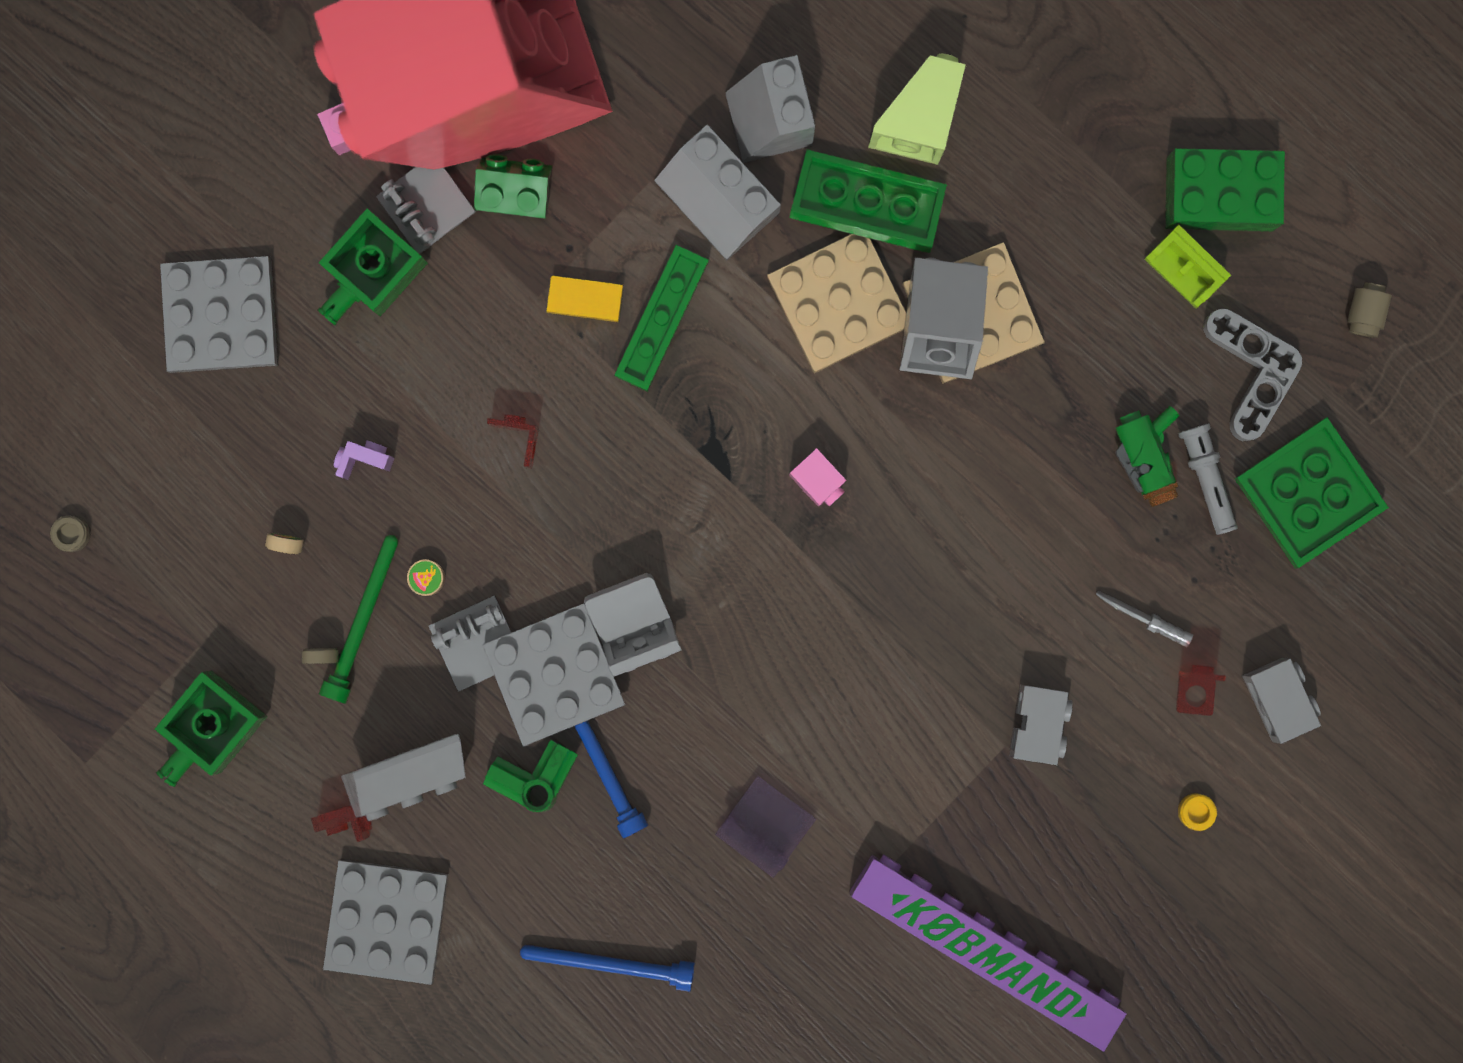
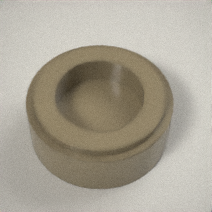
M63 516L52 525L50 532L51 540L62 551L76 552L83 549L89 542L90 529L88 524L80 517Z
M337 648L303 649L302 664L339 662V650Z

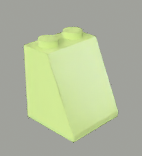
M937 54V57L929 56L874 125L868 148L938 165L945 150L966 64L959 63L957 57L948 54Z

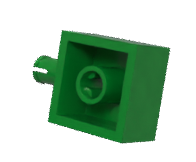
M367 208L319 262L322 267L339 281L337 283L339 287L317 311L325 316L333 325H336L337 321L355 301L358 303L362 301L381 317L428 263L417 251ZM370 258L378 260L380 263L378 268L375 269L367 263Z
M201 672L155 728L158 733L177 748L165 764L158 769L156 774L161 779L166 777L164 782L175 787L194 762L210 776L222 773L268 716L215 672ZM215 716L217 728L209 730L210 721L207 717Z

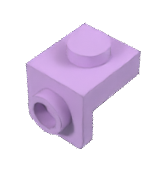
M367 440L364 447L347 441L345 448H339L334 460V467L338 468L336 476L348 480L355 460L390 472L394 458L385 454L387 447Z

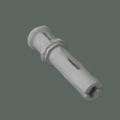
M1207 423L1179 432L1178 435L1179 438L1184 439L1190 460L1187 462L1188 466L1196 471L1216 535L1236 530L1238 527L1217 463L1220 462L1219 452L1214 451L1208 433L1211 427Z

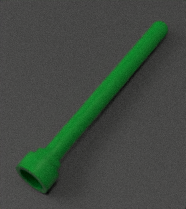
M394 535L386 536L383 541L334 674L329 675L327 681L323 680L318 693L321 696L344 704L348 700L351 690L348 689L350 681H347L398 545V539Z

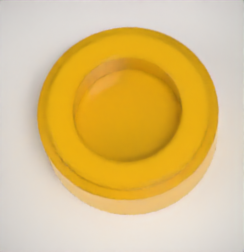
M1193 793L1184 797L1180 802L1178 816L1186 827L1195 831H1203L1211 827L1215 822L1217 809L1209 797Z

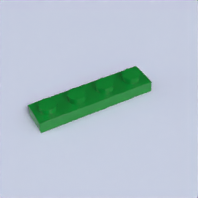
M678 245L675 246L614 375L616 378L648 392L709 263L708 259Z

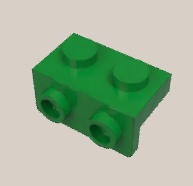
M498 154L481 158L476 167L474 210L546 218L552 166L545 165L543 161L538 159H524L522 162L511 161L506 156Z

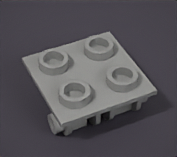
M415 167L396 182L391 179L381 186L383 192L376 196L411 246L419 254L476 212L445 168L433 170Z
M495 595L429 625L432 633V642L436 649L439 648L458 692L494 676L483 644L512 633Z

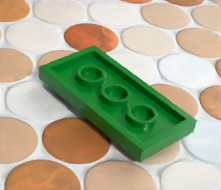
M807 149L789 218L930 253L947 184Z

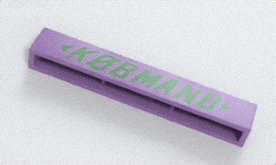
M883 854L880 860L871 855L849 892L852 898L1090 1044L1105 1051L1127 1014L1118 1006L1121 1002L1118 997L1103 988L1099 994L1088 988L1087 985L1090 982L1088 979L1070 969L1068 974L1057 969L1058 961L1041 950L1038 951L1037 955L1026 950L1024 947L1027 942L1012 932L1008 931L1004 936L995 931L993 927L996 923L981 913L976 912L974 917L961 910L964 903L950 894L945 893L941 898L930 891L933 885L914 873L911 879L899 872L901 865Z

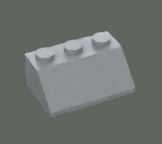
M708 125L679 149L655 179L656 184L726 260L732 257L780 213L781 204Z
M455 734L342 775L341 778L355 817L366 815L367 820L371 821L389 814L388 806L401 802L402 808H406L424 801L421 794L435 789L436 794L440 795L458 788L456 781L466 778L459 735Z

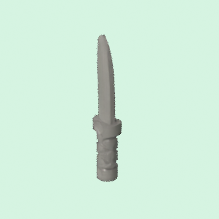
M1102 592L1096 593L1099 598L1114 608L1146 623L1148 630L1160 633L1185 647L1189 646L1193 634L1185 630L1183 631V629L1177 626L1175 627V625L1166 622L1154 613L1150 616Z

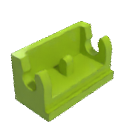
M1180 225L1175 227L1145 258L1196 309L1231 276Z

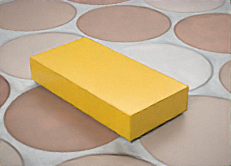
M551 276L547 313L619 322L623 285Z

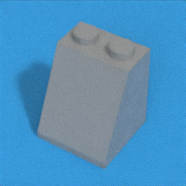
M797 55L760 64L725 92L743 163L812 146L815 123Z
M915 258L910 280L900 371L972 379L983 342L988 276L987 266H979L971 262L955 263L940 261L936 258Z

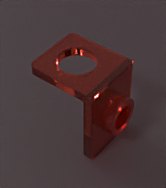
M505 414L504 420L487 418V424L491 427L529 432L524 467L532 469L539 428L535 425L525 424L526 418Z
M1192 665L1191 672L1179 671L1176 711L1179 713L1211 716L1214 710L1216 680L1225 681L1226 676L1214 674V667ZM1195 685L1202 687L1206 692L1205 702L1198 707L1189 705L1186 700L1187 690Z

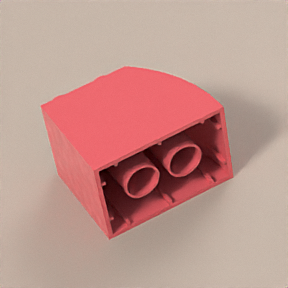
M340 0L314 13L322 37L321 40L315 43V57L326 78L332 83L337 84L345 107V111L341 112L338 116L340 133L346 145L355 154L361 155L363 159L435 170L524 146L613 112L575 0Z

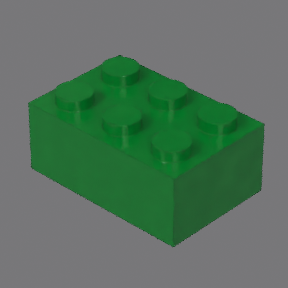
M1174 149L1166 159L1165 229H1174L1180 225L1183 229L1276 230L1284 224L1285 151Z

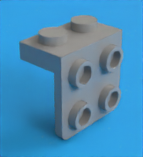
M644 573L585 597V608L603 644L607 663L613 677L633 671L637 667L681 651L674 624L651 574Z

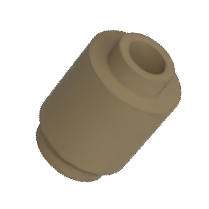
M1364 283L1363 288H1355L1347 321L1350 324V333L1378 338L1379 331L1384 330L1392 295L1385 293V286Z

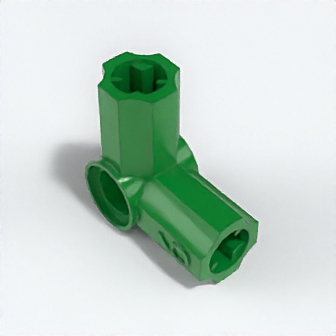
M550 740L532 774L497 756L486 774L483 785L521 804L529 811L546 812L555 805L557 795L579 754ZM541 785L547 790L548 798L544 805L538 807L531 802L530 792L534 787Z

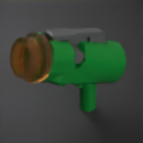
M1168 406L1153 422L1149 414L1142 417L1140 410L1119 418L1122 425L1115 428L1121 442L1115 454L1136 491L1142 493L1144 500H1149L1151 507L1179 497L1176 488L1179 486L1173 474L1169 452L1165 453L1161 445L1164 442L1163 432L1179 417L1177 411L1171 406Z

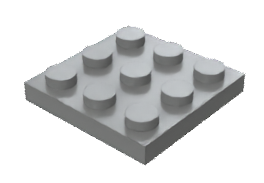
M269 256L160 264L167 372L176 373L278 365L272 261Z
M584 603L483 644L523 747L626 705L615 677H613L609 669L605 652Z
M340 859L338 861L323 970L432 985L434 982L449 874Z

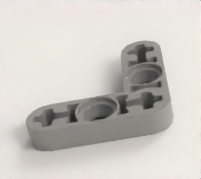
M1218 309L1209 314L1204 321L1203 330L1206 337L1259 369L1230 420L1232 435L1241 441H1251L1260 437L1267 428L1301 369L1302 357L1293 346L1227 309ZM1225 318L1227 320L1225 326L1235 332L1239 330V326L1244 328V330L1236 337L1233 344L1230 340L1234 335L1227 331L1217 334L1215 332L1217 326L1213 323V320L1218 321ZM1248 334H1253L1260 338L1262 347L1258 354H1250L1244 349L1243 340ZM1273 345L1275 348L1270 353L1277 357L1287 354L1289 356L1288 363L1292 367L1280 371L1278 369L1280 363L1276 359L1269 357L1265 362L1261 359L1269 352L1270 346ZM1263 383L1271 385L1275 391L1274 400L1268 404L1262 403L1256 395L1258 386ZM1250 402L1256 409L1266 411V414L1264 416L1261 412L1257 413L1252 421V425L1256 427L1255 431L1250 430L1244 433L1242 431L1244 425L1239 421L1240 418L1246 419L1252 414L1254 408L1247 406Z

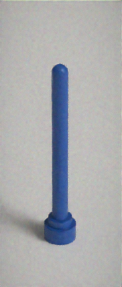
M585 721L576 725L575 728L619 814L616 817L619 824L616 826L622 838L624 839L649 826L643 813L639 814L636 808L632 809L589 722Z
M525 945L520 949V956L525 960L669 981V985L676 986V990L691 992L695 962L680 960L679 964L672 963L671 967Z

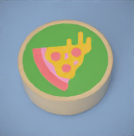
M267 533L265 546L267 549L277 552L299 554L302 552L304 540L284 534Z
M419 560L410 567L407 573V582L411 590L416 594L430 596L441 590L445 582V574L442 567L435 561Z

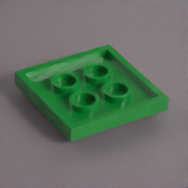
M1328 417L1323 418L1234 478L1295 569L1300 568L1389 508Z

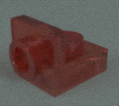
M351 805L311 818L315 833L326 829L328 836L349 829L347 822H351L357 842L370 837L368 830L372 829V821H368L366 815L355 817Z

